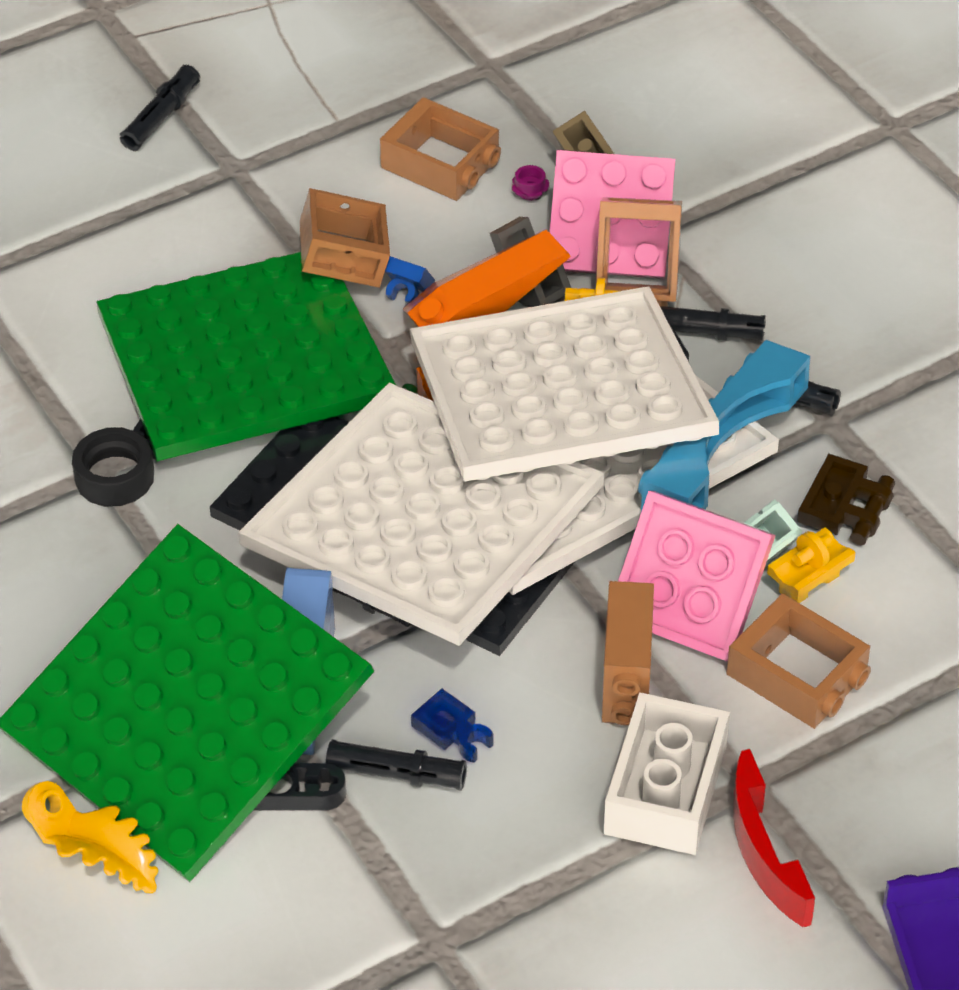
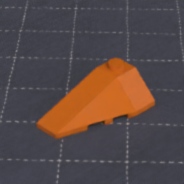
M546 229L433 283L406 305L403 310L417 327L506 312L571 256Z

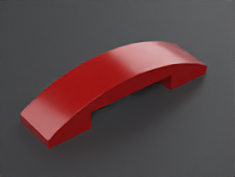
M751 749L742 750L736 772L733 819L743 859L759 887L780 911L801 927L811 926L815 896L799 859L780 864L759 813H763L766 784Z

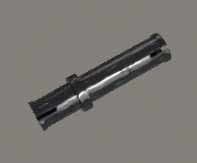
M184 64L168 82H163L157 88L156 96L120 133L122 144L129 150H139L173 110H178L185 103L186 95L200 82L199 72L191 65Z
M660 306L670 327H673L676 332L716 335L718 340H727V337L764 340L765 332L763 331L766 325V315L730 313V309L721 308L720 312Z
M332 739L329 742L326 753V763L334 764L342 770L410 781L411 786L422 787L423 783L462 790L466 781L467 761L428 756L425 750L417 749L415 753L340 742Z

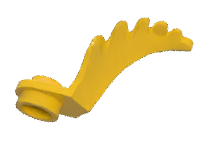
M50 781L34 784L24 795L22 811L25 818L32 824L44 843L56 846L60 857H70L80 852L82 854V861L86 866H93L102 861L105 874L113 876L118 871L121 883L128 884L132 881L133 888L137 891L141 889L145 893H154L156 891L155 876L159 870L156 866H149L156 858V853L152 849H142L150 841V838L145 833L130 836V833L137 826L138 820L131 817L116 821L115 819L120 813V808L115 805L80 813L76 811L63 789ZM46 798H48L50 804L49 811L45 807Z

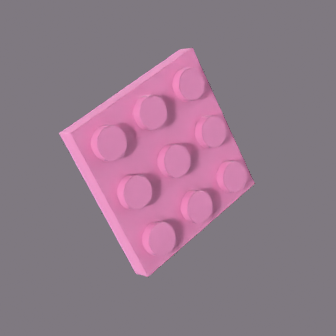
M557 150L550 234L571 256L563 263L565 271L597 273L599 215L602 197L672 200L675 159ZM611 218L609 274L665 279L670 221Z
M648 491L618 581L654 583L653 634L728 662L729 646L743 632L776 535L656 491Z

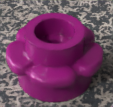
M535 165L520 167L512 179L513 192L525 200H535L542 196V192H547L549 189V181L546 179L545 171Z

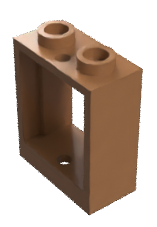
M422 97L380 138L381 168L457 201L468 189L474 188L479 178L499 161L501 155L499 129ZM430 137H434L464 150L468 154L454 167L417 150Z
M309 188L300 217L302 272L380 288L390 257L385 204ZM344 203H347V204L350 205V206H349L348 208H346V209H344V208L341 207V205L344 204ZM318 230H322V231H326V232H331V233H336V234L345 235V236H350V237L359 238V239H364V240H366V241H362V240H358V239H353V238H348V237H343V236L334 235V234H329V233H325V232H320V231H318Z
M602 197L600 200L596 284L599 277L606 278V290L624 291L649 286L659 306L668 307V301L676 302L682 201ZM611 218L671 221L667 286L608 283Z
M609 581L603 681V723L629 725L639 692L649 694L654 583Z
M782 593L729 646L727 675L815 729L826 716L831 718L839 711L845 696L853 688L858 690L864 685L871 672V667L868 666L871 646ZM789 634L838 663L816 688L767 659Z

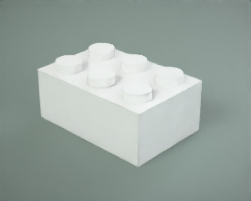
M639 692L605 800L604 834L696 855L727 747L730 712Z

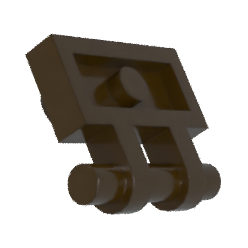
M828 453L798 510L797 522L820 530L826 527L835 535H838L843 524L852 526L853 531L850 535V540L854 544L862 546L869 537L875 535L881 523L879 516L883 510L888 509L894 497L892 490L895 486V481L888 475H882L878 482L868 480V466ZM856 498L866 501L865 508L853 505Z

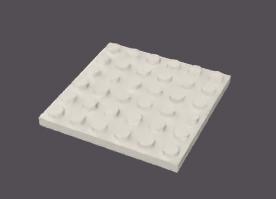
M649 286L410 328L413 348L464 482L486 480L498 475L529 472L541 467L572 464L579 460L601 456L610 457L622 452L644 448L654 449L661 445L682 441H697L703 437L719 435V420Z
M388 383L238 532L239 543L241 546L289 568L331 571L332 588L460 646L604 486V473L576 461L572 464H558L536 468L529 472H514L493 476L486 480L464 482L434 401Z

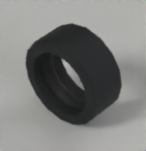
M123 427L100 429L91 432L81 439L73 450L72 468L76 487L80 495L91 503L104 507L126 505L135 502L145 495L154 482L152 450L147 440L136 431ZM110 457H125L137 463L129 472L116 477H103L89 471L97 462Z

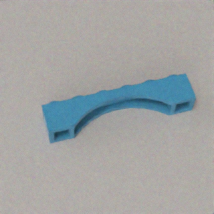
M765 340L754 353H749L739 371L734 376L730 375L727 378L723 389L714 399H709L719 420V435L703 437L697 441L676 442L673 446H667L659 462L651 470H646L640 479L638 492L642 494L641 512L648 491H656L706 509L708 507L710 475L708 464L718 447L733 433L749 423L769 415L789 411L808 389L810 355Z

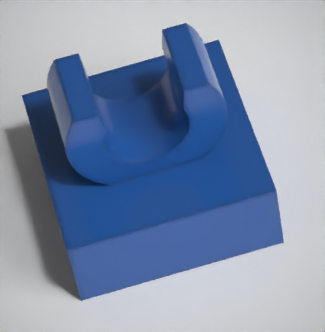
M391 256L389 257L385 272L392 280L386 287V295L391 300L396 299L399 290L407 288L408 293L404 301L409 304L419 295V291L423 292L435 282V279L426 268Z

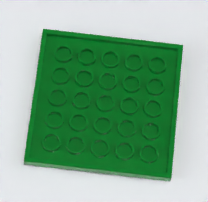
M301 252L281 257H271L264 261L244 266H234L223 271L202 276H192L186 280L165 285H155L148 289L127 294H117L110 298L96 301L99 317L157 462L362 410L388 383L396 385L344 281L302 272Z
M177 524L0 717V729L98 809L111 805L119 807L120 813L116 817V821L131 817L138 820L137 826L130 835L147 834L150 841L144 846L154 850L156 856L187 881L191 882L375 671L368 661L181 525Z

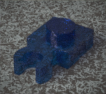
M443 688L411 714L412 727L443 750H446L451 744L455 743L459 746L461 756L469 762L474 763L478 760L477 747L471 743L481 742L488 748L494 746V734L491 729L482 724H475L476 712Z

